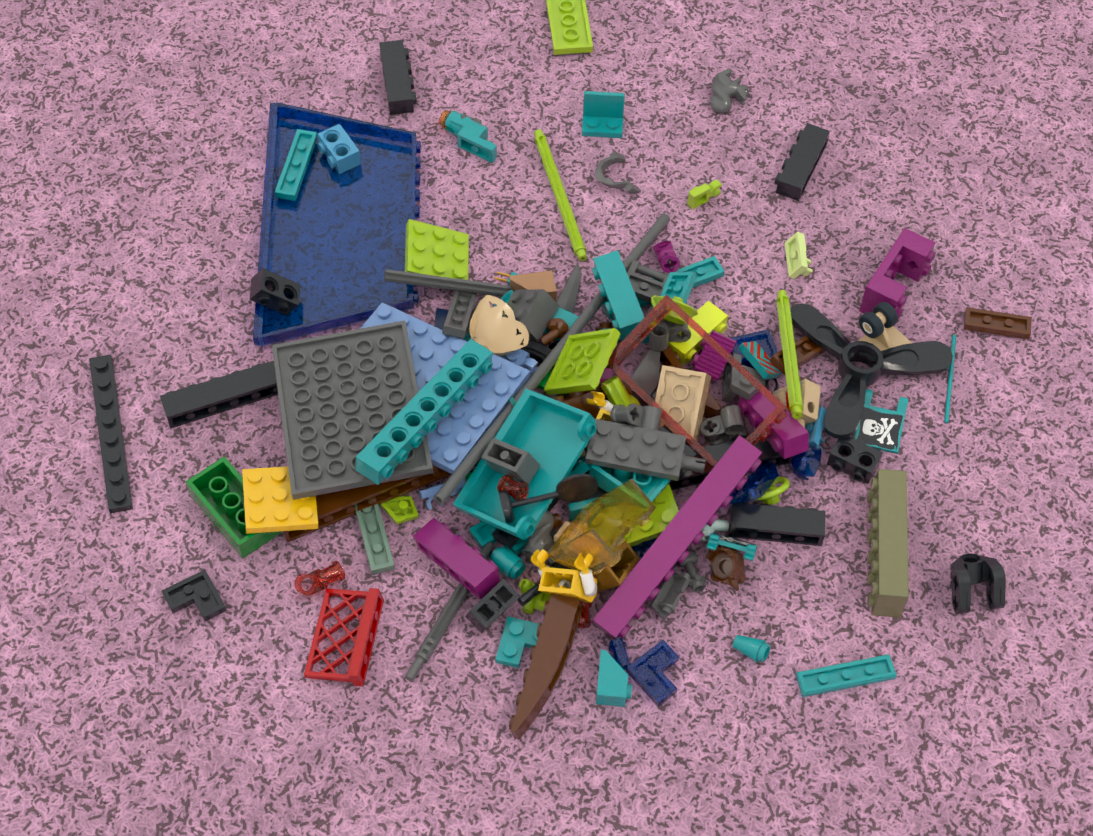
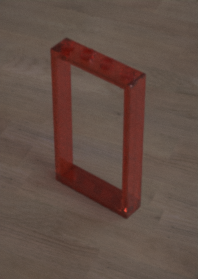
M666 295L615 348L609 358L608 366L649 406L662 409L661 417L679 435L686 436V441L706 461L715 467L718 461L619 367L626 357L671 310L682 318L776 407L746 438L749 443L754 446L759 440L763 442L771 434V427L775 423L779 425L788 416L786 412L789 409Z

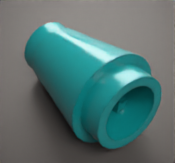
M739 634L733 642V648L756 663L759 661L764 663L771 648V645L767 644L766 640L741 636Z

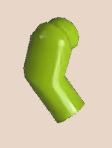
M523 579L519 583V588L522 594H524L535 584L529 579ZM537 596L523 606L522 611L529 615L534 613V603Z

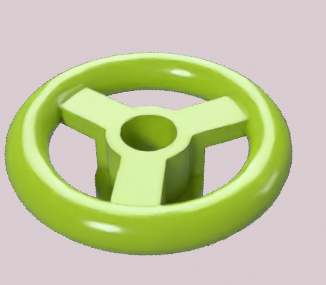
M781 476L765 478L750 485L745 491V496L750 500H761L762 504L774 505L781 500L779 495L789 488L790 481ZM776 483H782L780 487H775Z

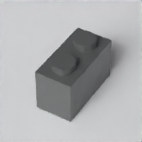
M495 438L491 440L481 457L494 471L529 485L540 467V464L528 452Z

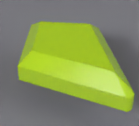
M399 496L380 504L396 524L419 518L412 496Z

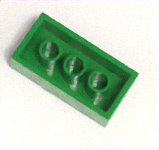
M225 456L186 481L191 498L242 559L281 533V531L246 534L243 477Z

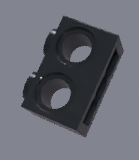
M264 268L251 278V301L285 315H288L299 306V283Z
M851 437L838 439L830 452L827 465L831 466L835 471L844 472L852 476L856 481L869 484L880 464L883 452Z

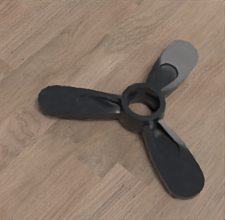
M801 303L791 308L792 325L815 344L839 360L838 373L842 378V382L834 393L824 418V430L833 438L845 439L854 435L862 416L866 387L878 381L881 374L924 375L941 373L947 370L952 363V352L942 342L909 343L880 351L874 344L866 341L850 342L831 321L810 305ZM850 362H862L870 368L861 369L855 367Z

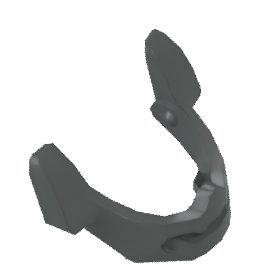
M614 151L609 154L610 157L600 160L595 170L598 181L610 188H624L628 193L636 194L641 192L639 187L633 185L628 180L613 182L611 178H605L603 175L608 166L616 162H625V156Z

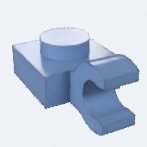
M522 349L501 357L529 370L530 375L538 368L536 367L538 362L530 358L529 353Z

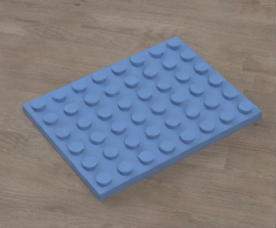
M382 302L361 328L405 320L418 391H420L467 341L455 336L442 334L443 330ZM493 354V366L490 372L483 374L479 378L478 384L466 392L464 399L452 407L451 412L446 418H441L432 433H427L432 464L453 474L510 403L509 399L511 397L514 398L530 378L529 370Z

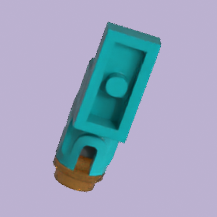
M443 111L439 118V125L457 137L459 148L491 163L496 160L497 145L487 140L488 128L482 125L481 120L457 111Z

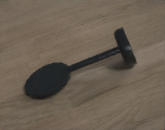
M575 474L560 481L556 486V492L516 502L511 501L508 491H500L499 497L506 524L512 523L515 520L513 508L556 497L568 502L581 501L589 498L596 492L598 482L595 477L589 474Z

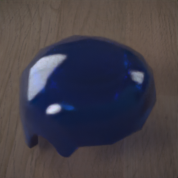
M809 446V451L793 456L791 462L792 470L799 479L808 481L809 478L806 477L815 476L821 461V449Z

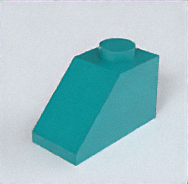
M601 650L596 704L625 707L626 699H631L632 684H628V674L606 650Z

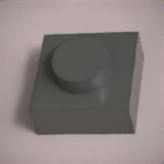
M743 373L731 383L730 391L749 401L761 390L762 382Z

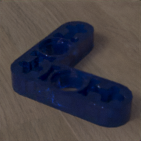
M766 463L760 465L750 475L740 491L737 489L731 494L733 499L730 504L753 501L762 497L779 475L776 464Z

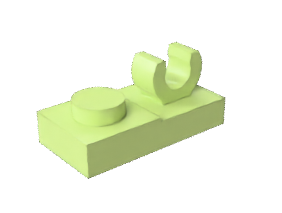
M796 232L784 243L788 275L793 279L800 274L808 276L813 272L812 269L808 268L811 260L806 257L805 236L803 233Z

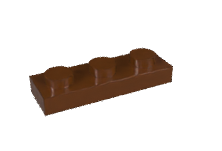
M966 307L963 329L1029 339L1032 317Z
M806 336L795 342L798 368L825 352L824 349ZM781 350L772 355L770 362L785 375L783 351Z

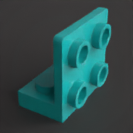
M585 91L582 136L622 138L625 94Z
M670 272L660 296L672 299L674 296L683 299V303L687 304L696 280L694 272Z

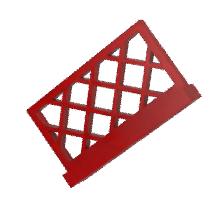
M326 588L304 672L305 678L352 682L354 686L364 687L384 603V598L379 589L369 588V592ZM331 596L341 597L344 600L333 609L329 605ZM358 598L365 599L364 605L356 611L350 604ZM348 606L353 613L340 620L336 613ZM334 615L338 623L326 630L324 627L325 621ZM354 618H357L359 626L349 632L345 625ZM342 627L347 635L335 642L331 634ZM328 637L333 644L321 652L318 648L319 643ZM351 639L354 642V647L344 654L340 646ZM337 649L342 656L330 664L325 657ZM321 659L327 664V667L320 672L312 671L314 664ZM346 661L349 665L347 674L336 673L334 668Z

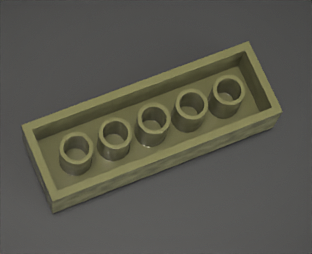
M878 469L876 478L872 477L871 489H868L867 503H871V509H868L867 523H871V530L869 529L867 533V543L871 544V550H868L867 564H871V571H868L867 585H871L867 606L871 607V615L900 618L909 597L907 471Z

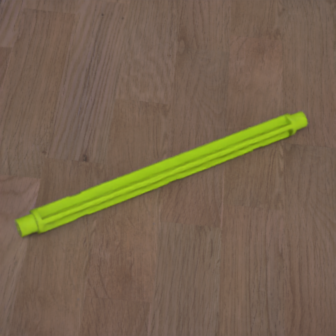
M538 129L534 131V140L556 197L567 233L569 234L574 254L578 257L579 261H585L587 259L586 247L578 230L547 138L543 131Z
M780 290L777 293L776 302L789 408L792 412V417L800 419L803 416V401L790 302L787 292Z

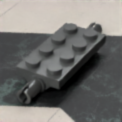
M595 419L596 433L584 448L585 453H587L585 459L587 464L678 481L679 473L682 469L703 474L706 459L686 456L683 453L686 436Z

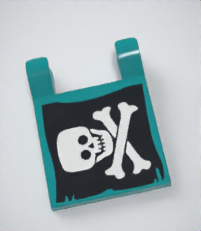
M866 389L865 404L854 439L875 449L898 454L909 399L900 397L896 411L870 406L873 391Z
M714 532L710 533L706 548L716 551L717 545L737 549L745 552L744 559L753 561L758 544Z

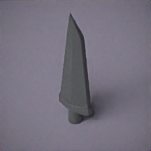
M578 262L556 301L560 308L573 314L582 275Z

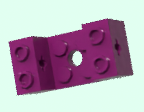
M904 228L867 284L859 312L864 314L866 312H873V308L877 304L887 302L896 310L899 320L904 310L902 307L907 300V296H905L907 286L894 281L898 273L919 282L922 276L926 277L932 266L930 263L936 254L933 251L936 242Z

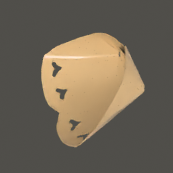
M486 295L479 302L470 320L469 330L472 340L499 357L527 346L529 341L528 330L523 323L515 320L514 312L508 304L491 295ZM489 301L492 304H497V306L491 308ZM503 310L505 314L508 316V318L502 317Z

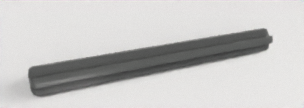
M388 269L384 272V281L501 297L507 291L512 290L511 286Z

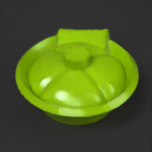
M654 295L651 298L654 312L660 318L670 322L686 325L690 318L698 315L696 309L683 303V299L674 296L672 299Z

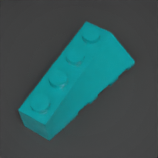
M618 250L593 258L595 267L591 268L595 280H600L601 284L598 285L601 297H606L608 301L605 302L608 315L613 314L614 320H611L613 328H616L621 333L622 340L644 344L649 343L646 320Z

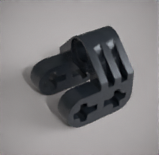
M968 553L961 555L950 565L952 571L950 573V578L952 579L950 587L952 588V605L955 614L970 612L971 584L982 582L986 583V599L989 608L993 610L1005 607L1006 576L1004 568L997 559Z

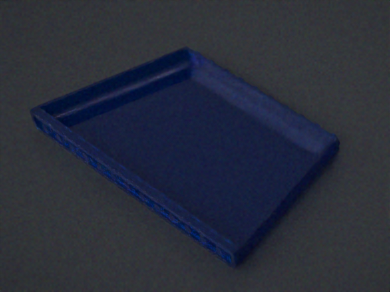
M270 103L258 272L264 268L299 283L300 296L299 306L288 315L281 314L255 302L253 328L255 346H265L368 320L382 302L400 311L413 309L414 304H418V291H415V286L417 285L384 281V272L387 269L405 272L406 223L409 219L416 221V218H420V206H416V202H420V189H416V185H420V173H417V169H421V159L417 157V153H421V141H417L416 132L283 103ZM340 124L359 149L361 164L339 174L335 167H330L327 156L320 153L317 143H319L318 138L296 201L276 198L275 189L297 129L317 132L318 135V133Z

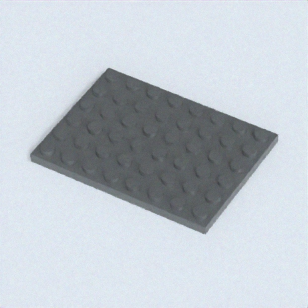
M405 320L272 345L293 500L376 484L356 471V456L419 392ZM427 434L423 437L420 446L413 448L409 452L407 459L402 464L399 463L394 468L392 475L381 483L434 473Z

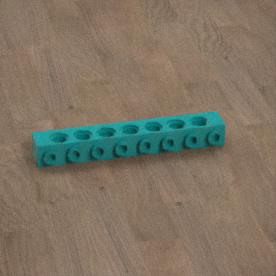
M470 339L356 456V471L377 485L384 479H388L392 475L394 468L407 459L409 452L413 448L420 446L423 437L428 432L432 433L441 418H446L451 412L452 407L464 399L466 392L478 384L479 378L483 374L490 372L493 366V352Z

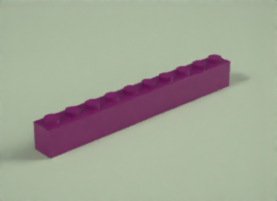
M740 435L594 617L592 623L614 641L618 637L624 638L631 629L628 625L633 618L638 620L646 610L643 607L648 599L651 601L655 599L660 592L658 586L663 580L665 582L670 580L675 573L673 567L677 562L682 564L690 554L687 551L692 543L697 545L705 535L702 533L703 529L707 525L711 527L719 517L716 514L721 507L725 509L733 499L731 496L735 489L740 491L748 480L745 478L748 472L751 470L754 473L762 463L760 460L762 452Z

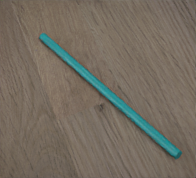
M952 335L951 342L953 358L949 366L944 423L947 424L949 423L956 335Z

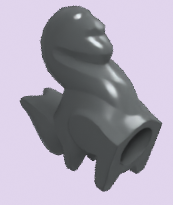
M731 68L716 74L712 79L711 89L713 96L710 97L709 104L711 109L717 113H726L731 109L732 101L730 98L735 97L742 105H745V100L747 99L748 87L740 85L741 78L731 80Z
M548 510L544 513L535 528V532L529 537L522 550L531 564H533L531 556L537 549L539 551L545 550L550 557L551 549L561 547V544L554 541V535L558 531L557 529L552 531L554 516Z

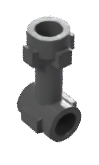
M690 550V554L682 564L677 562L676 565L679 568L685 566L687 573L691 576V583L688 587H691L693 592H699L705 589L706 579L704 576L698 575L694 564L698 563L697 553L695 550Z

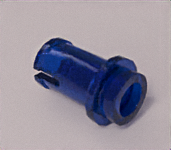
M622 638L611 640L608 650L612 652L614 660L623 670L629 669L632 665L626 651L627 643Z

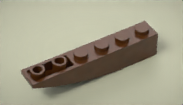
M552 593L550 600L545 602L543 610L545 617L543 623H540L537 628V644L532 646L530 652L531 664L529 669L526 668L523 675V683L525 684L522 692H519L516 698V706H518L516 714L511 716L509 722L510 732L515 739H520L536 719L562 674L583 610L580 599Z

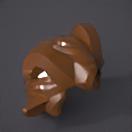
M718 545L716 551L709 549L706 559L711 561L713 575H710L711 579L715 582L721 581L725 585L729 584L736 591H739L738 583H744L746 580V574L743 573L745 567L743 555L736 549Z

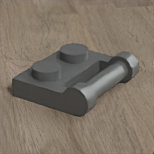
M634 260L627 275L636 297L651 303V298L654 295H661L669 273L665 274L640 265V262Z

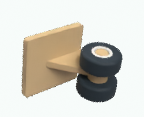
M880 302L873 308V312H866L859 318V325L865 336L858 341L872 343L880 351L912 343L894 327L898 322V315L896 310L887 302Z

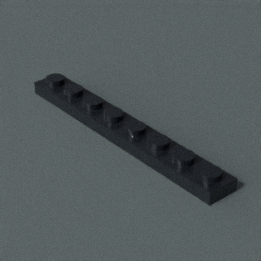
M111 354L89 358L108 510L110 514L132 510L133 503L113 358Z

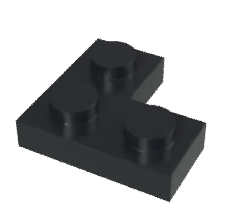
M206 570L162 590V594L172 613L195 603L203 620L207 621L227 611Z

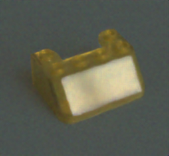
M630 479L586 505L549 549L547 554L554 562L574 570H579L574 565L575 560L580 553H582L584 558L589 553L592 555L593 561L588 568L592 570L593 575H597L605 566L609 565L612 567L621 560L620 554L622 550L619 546L625 542V535L633 531L637 525L642 527L651 520L650 515L656 507L636 482Z

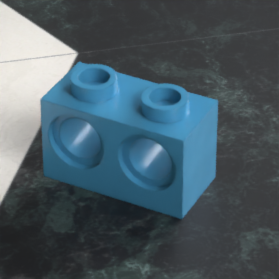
M340 124L318 133L319 143H317L320 153L327 156L330 167H335L339 174L361 164L359 149Z

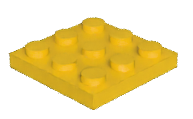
M288 466L242 469L246 534L318 529L316 496L293 500Z

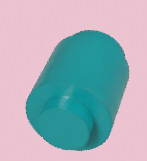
M506 546L497 547L490 556L499 568V571L507 578L516 580L526 568L523 559Z

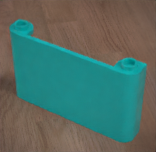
M525 389L495 436V439L528 452L540 464L531 482L527 485L494 471L481 458L452 505L457 510L522 540L529 538L535 532L536 526L554 498L513 508L515 520L512 523L506 524L499 492L508 491L512 502L556 492L558 483L568 476L589 440L596 433L595 419L588 412Z

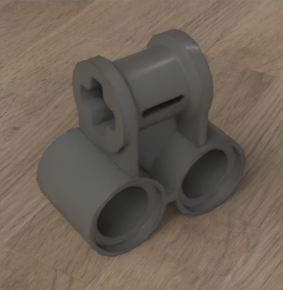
M652 306L648 311L647 327L649 330L650 348L654 351H664L667 349L669 342L688 341L691 338V331L688 329L690 319L686 325L670 322L660 318L654 312Z
M629 404L628 406L615 405L611 409L610 417L612 422L657 431L660 429L662 409Z
M736 405L724 407L721 409L719 416L705 419L700 426V430L708 444L717 445L731 439L736 440L739 435L743 438L748 437L744 418L741 415L740 408Z

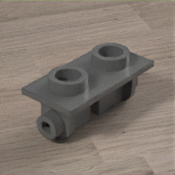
M675 570L668 582L664 581L661 585L660 592L652 601L651 606L662 619L666 620L667 616L675 612V607L681 598L679 594L684 593L686 587L691 583V576L688 573L682 572V574H679Z

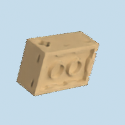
M662 365L654 407L662 409L660 427L665 424L674 434L686 436L687 441L698 443L711 380L709 374Z

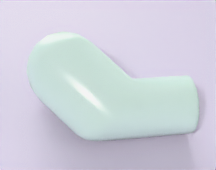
M717 519L711 527L707 525L702 531L705 535L701 540L707 542L710 533L715 531L727 532L729 521Z

